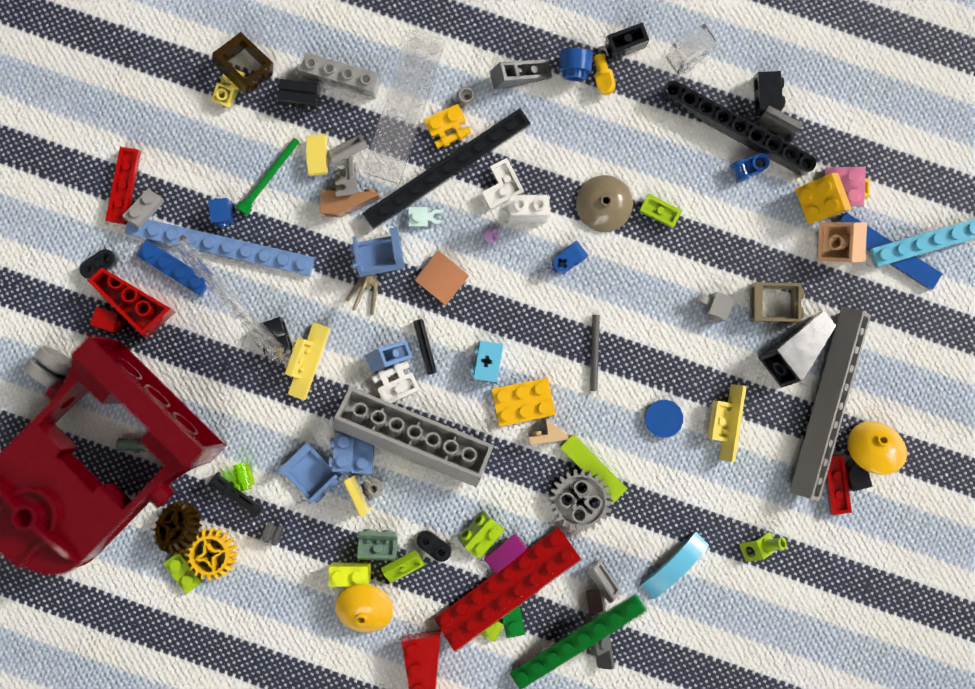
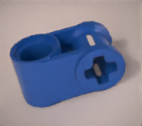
M760 153L731 164L730 168L734 170L737 178L736 183L743 182L762 173L768 168L770 159L766 154ZM755 160H760L763 163V168H758L755 165Z
M575 241L554 259L552 269L556 274L563 275L585 260L589 255L579 242ZM559 262H560V263L564 262V263H565L564 268H563L562 266L559 268V267L557 266L558 263H559Z

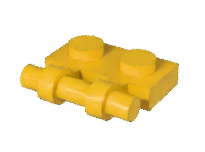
M458 104L424 119L431 137L440 136V139L434 142L437 149L442 146L447 147L451 142L458 139L462 140L466 135L472 133L469 126L463 129L460 127V125L466 123V119ZM455 129V133L448 136L445 135V132Z

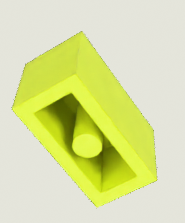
M371 562L332 563L329 566V587H349L356 584L369 585L371 582Z

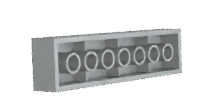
M349 387L334 417L333 429L474 487H477L494 446L353 387Z

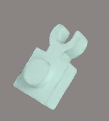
M409 207V227H428V222L440 225L441 220H435L434 216L441 214V210L436 209L428 213V207Z

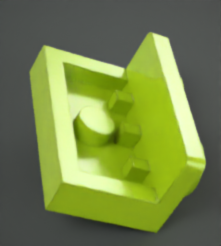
M482 510L474 518L473 522L462 531L458 540L464 548L480 559L505 529Z

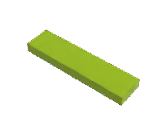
M574 434L560 446L581 469L584 468L586 474L592 470L593 477L599 474L598 481L605 479L603 486H609L610 489L606 493L612 494L610 499L613 502L628 489Z

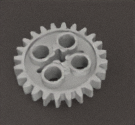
M582 468L581 473L574 469L573 475L566 471L567 477L565 478L560 475L561 483L555 481L554 484L557 488H551V492L555 495L549 496V499L554 500V502L550 503V507L556 508L552 511V514H558L556 521L563 519V527L567 523L570 524L569 530H572L574 526L577 527V532L580 531L581 527H584L585 532H587L588 526H591L594 530V523L602 525L600 518L607 519L604 512H611V509L607 506L612 505V501L607 499L612 497V494L606 493L610 488L609 486H603L605 479L598 481L599 474L593 477L592 470L585 474L584 468ZM583 482L587 485V488L584 491H580L576 485ZM569 487L574 489L579 498L584 497V503L593 511L592 513L587 511L582 502L577 503V496L569 490ZM564 495H570L572 497V501L570 503H565L562 501V497ZM590 498H598L600 500L599 504L591 505L589 503ZM576 510H583L585 515L581 518L576 517L574 514Z

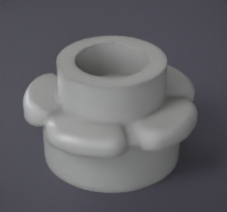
M464 87L458 91L457 96L459 97L458 101L460 104L469 106L474 103L476 93L470 87Z
M376 478L367 481L365 484L367 495L379 497L384 490L383 483Z

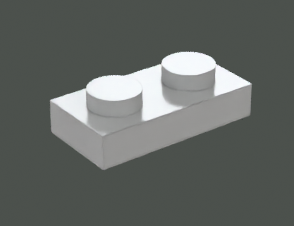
M147 189L122 216L124 220L140 229L164 203V200Z

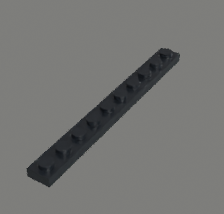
M519 108L362 214L373 230H375L531 125L530 121L521 108Z

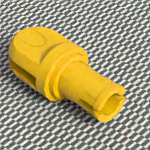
M597 54L593 57L597 69L594 75L597 89L603 95H610L614 92L616 86L613 71L607 66L605 54Z

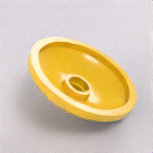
M875 421L862 422L856 425L848 436L847 446L851 457L861 468L870 473L890 475L897 472L906 461L907 449L903 439L894 429L883 423Z
M356 584L343 589L339 593L335 602V612L338 619L346 627L361 633H371L385 628L390 623L393 615V604L388 595L379 588L367 584Z

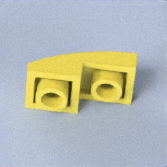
M238 71L243 77H245V73ZM223 74L220 83L216 84L211 101L230 108L238 94L239 88Z
M325 134L307 136L306 157L309 176L328 174L329 158L326 154L327 137Z

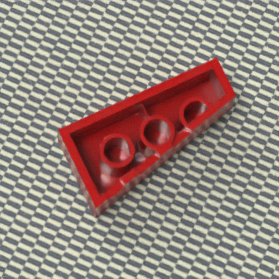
M100 268L87 280L146 338H149L176 313L170 307L104 268Z
M440 629L403 636L401 643L409 689L437 688Z

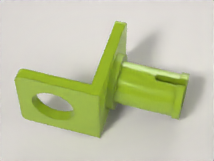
M768 532L756 541L742 542L739 546L745 561L749 562L764 560L776 550H785L787 542L783 537L773 539L771 532ZM748 546L754 549L755 556H751L748 554Z

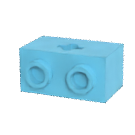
M481 340L480 345L476 344L474 355L478 356L477 363H473L471 369L474 379L497 383L503 344ZM486 356H489V360L492 361V364H488V367H484V363L481 362V359H485Z

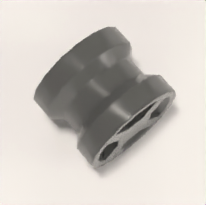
M268 522L264 529L262 540H269L274 545H278L284 527H277L272 522Z

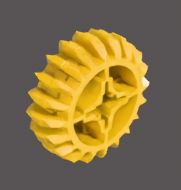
M212 527L209 531L206 528L203 529L202 533L197 535L198 541L193 542V548H188L190 551L184 554L190 558L185 561L186 564L191 563L192 565L189 567V570H196L194 576L201 573L202 580L208 577L209 581H212L214 577L216 580H219L221 575L225 577L228 575V571L233 570L232 564L237 563V560L233 557L237 556L238 552L233 551V549L237 548V544H231L234 538H227L229 532H225L222 535L221 528L215 531V528ZM211 539L218 541L223 547L216 546ZM203 541V553L198 555V548ZM210 551H213L214 553L218 552L213 557H210L209 555L205 556ZM225 553V561L223 565L219 567V557L221 554ZM201 561L207 562L211 568L204 566Z

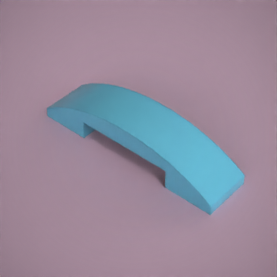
M696 531L682 543L683 546L656 572L653 571L640 584L654 599L677 582L709 547L707 542Z

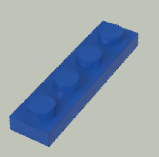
M148 240L144 242L136 255L199 296H203L212 282L211 279Z

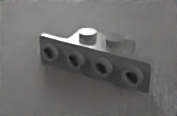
M599 590L586 591L589 615L585 616L586 624L606 612L604 595ZM610 635L592 645L590 651L591 656H596L598 668L612 670L615 666Z

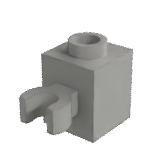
M720 292L713 293L711 298L701 294L698 295L696 300L697 303L707 306L705 315L709 316V320L716 323L727 320L735 301L734 298Z

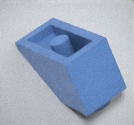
M407 340L378 348L365 355L371 373L413 358Z

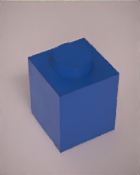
M230 199L208 200L210 222L217 226V228H227L229 224H235L233 203Z

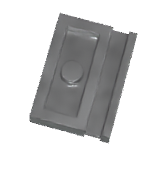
M768 106L756 125L790 143L797 132L800 131L803 123Z

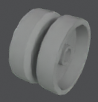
M41 345L35 353L37 359H31L24 369L36 381L50 388L61 380L65 381L70 369L71 359L52 347Z

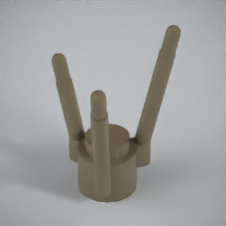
M378 275L359 276L357 283L346 299L350 301L359 286H362L352 307L353 311L356 310L365 288L371 290L373 287L370 314L374 315L377 288L380 283L376 281Z

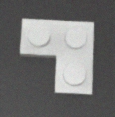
M507 158L490 166L498 184L482 191V194L490 210L509 201L511 195L523 194L524 189Z

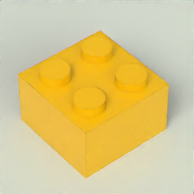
M838 173L829 174L795 188L808 225L852 209Z

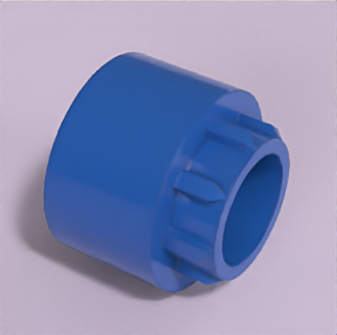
M582 48L561 49L559 71L562 72L563 79L568 81H585L592 70L593 52Z

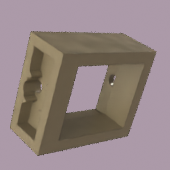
M755 282L750 284V322H801L804 316V309L801 307V300L804 297V289L801 288L802 283ZM763 289L791 290V317H763Z

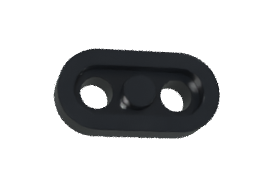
M108 249L100 250L81 263L79 268L80 274L84 278L89 279L100 268L109 271L117 264V255ZM109 256L110 261L107 263L106 258ZM91 267H94L93 273H90Z
M423 530L418 534L416 542L419 548L439 562H444L450 558L451 547L446 541L430 530ZM424 537L429 538L430 542L428 544L423 543L422 539ZM444 549L445 554L439 555L438 550Z

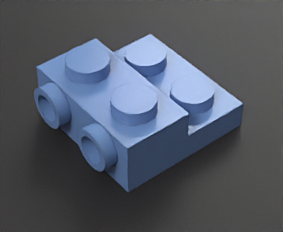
M335 433V438L331 437L330 448L334 449L333 457H329V468H332L334 474L373 475L375 446L345 433Z

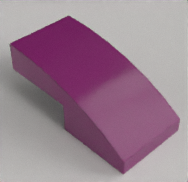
M514 533L503 541L499 547L486 555L484 560L494 573H498L528 547Z

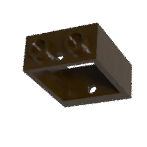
M241 32L212 53L213 64L245 95L250 91L256 90L262 81L270 79L273 75V62ZM244 49L261 65L259 69L246 79L228 63L229 60Z

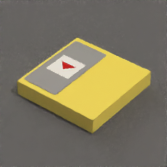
M355 474L344 480V484L359 516L362 517L368 514L372 508Z

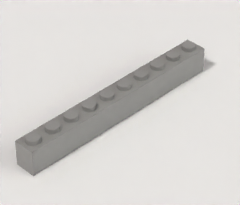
M841 307L840 313L837 315V325L831 336L832 343L826 354V364L821 372L822 378L816 390L815 403L811 408V418L806 426L805 439L800 447L801 453L795 465V475L790 482V493L820 501L871 315L863 310Z

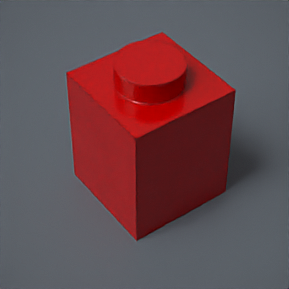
M96 307L90 325L119 333L124 327L125 319L120 313Z

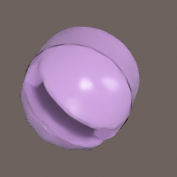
M492 227L485 229V232H483L484 240L489 243H496L499 236L498 229Z

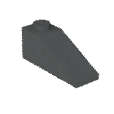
M548 59L500 62L489 71L494 89L513 88L552 78Z

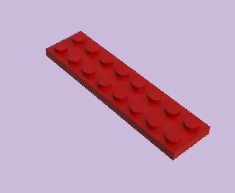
M558 527L501 571L492 575L436 616L434 620L453 651L457 652L582 559Z

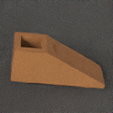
M326 188V191L321 190L320 214L323 217H344L379 200L380 194L374 189H365L364 192L337 197L335 193L336 188Z

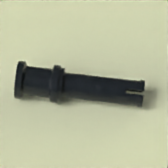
M219 471L208 483L209 487L213 486L221 492L223 497L228 496L255 517L264 508L234 487V482L226 480Z

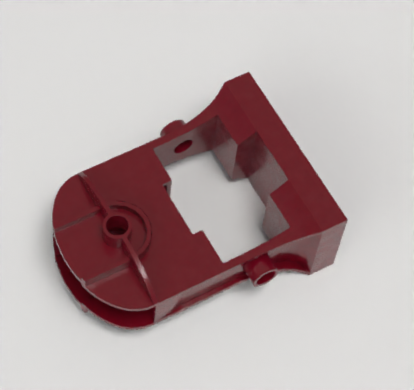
M88 336L71 353L70 369L65 381L61 380L55 383L46 391L44 397L49 401L48 405L0 453V554L15 564L14 567L17 569L24 567L30 571L46 575L64 574L77 567L86 565L94 560L150 502L156 508L161 507L175 493L169 484L188 471L212 462L227 445L120 340ZM88 392L102 405L122 404L148 429L140 443L164 465L133 500L115 483L102 484L72 454L78 446L56 425L60 418Z

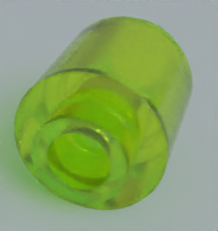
M244 462L233 465L234 470H232L236 489L240 488L241 491L252 489L255 480L249 463Z

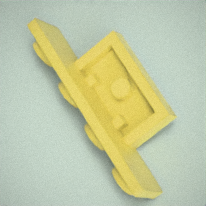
M313 323L307 340L297 337L285 371L286 375L294 377L288 392L289 395L306 400L330 332L329 327Z
M730 385L728 403L715 400L712 403L707 438L722 441L719 459L723 461L735 462L746 386Z

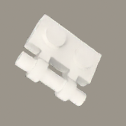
M407 360L397 363L385 371L384 369L378 371L379 374L372 376L374 383L382 381L384 386L377 388L382 400L393 403L420 390L413 372L405 375L403 371L410 367ZM398 373L399 378L389 382L388 377Z

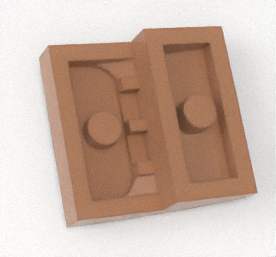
M437 250L414 281L446 305L469 275Z

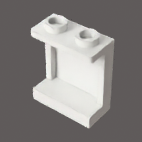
M549 195L510 196L509 223H547L550 215Z

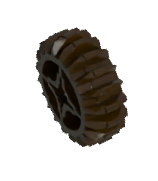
M174 501L173 504H168L167 508H162V514H158L159 519L155 522L156 527L153 529L156 532L153 538L156 540L155 544L159 546V549L168 554L177 555L187 552L188 548H193V542L198 541L196 537L198 534H201L199 528L203 526L199 523L202 520V517L199 515L200 511L194 505L184 501Z

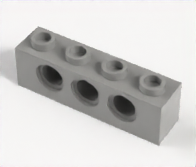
M306 52L300 67V72L304 78L372 98H376L381 82L378 73Z

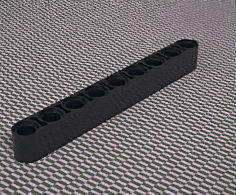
M669 81L663 88L661 96L665 102L750 149L766 154L770 160L798 175H806L816 167V159L809 153L678 81ZM667 89H673L676 94H669ZM684 98H690L692 104H687ZM701 107H706L709 113H703ZM717 116L724 117L725 122H720ZM734 125H739L742 132L736 131ZM751 134H755L758 137V141H754L751 138ZM768 143L773 144L775 150L769 149ZM785 152L791 155V160L785 157ZM802 161L807 163L808 169L802 166Z

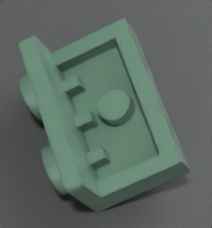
M364 529L358 532V560H397V533L392 530L375 532L372 529Z

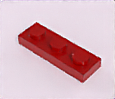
M833 455L826 476L830 514L852 513L844 455Z

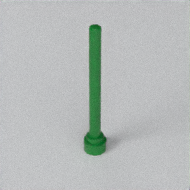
M296 138L291 140L248 197L236 204L235 207L248 216L252 211L253 205L251 204L299 144Z

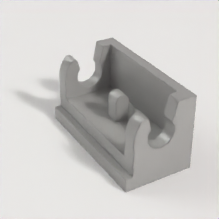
M350 156L348 159L335 164V166L343 165L345 167L343 170L335 171V193L337 197L358 193L357 172L353 157Z

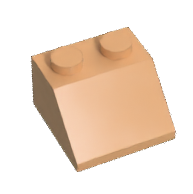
M819 222L818 261H865L867 222Z

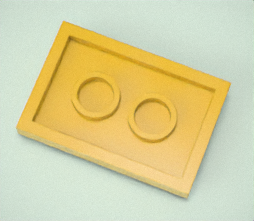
M548 378L492 389L499 426L555 415Z

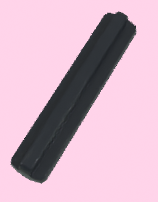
M423 319L415 320L413 324L427 375L435 374L437 370Z

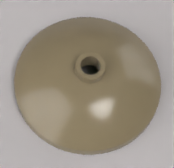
M601 175L591 178L581 187L576 199V209L581 221L586 226L595 231L610 232L620 228L627 222L632 213L633 198L629 188L623 181L613 176ZM603 199H609V204H604Z

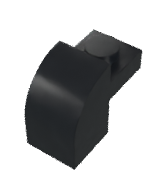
M851 457L845 464L849 490L855 492L873 487L869 472L861 468Z

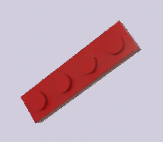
M120 146L105 219L107 222L127 225V221L124 220L122 215L131 206L141 151L138 149Z

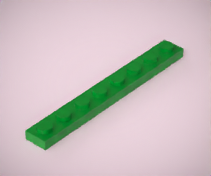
M636 592L512 670L510 675L518 688L523 689L641 616L648 609Z

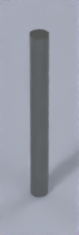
M592 315L590 391H598L600 315Z

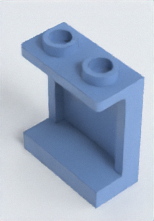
M398 227L390 228L391 236L358 242L357 237L352 236L353 244H350L352 255L355 256L352 259L353 269L358 271L360 277L405 268Z
M310 442L300 448L278 469L282 476L286 475L306 496L309 504L314 501L318 503L325 496L323 492L327 488L330 490L339 483L337 479L341 476L332 472L328 461Z

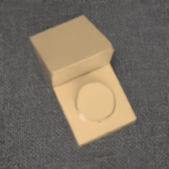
M546 418L547 434H544L543 431L532 432V436H528L530 445L568 440V435Z

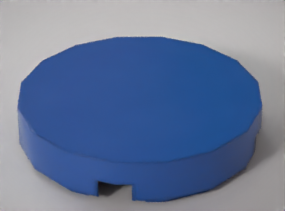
M657 400L645 412L646 427L655 436L669 438L675 435L682 427L683 413L675 402Z

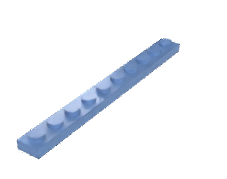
M149 219L140 229L127 222L125 230L127 235L311 276L315 258Z

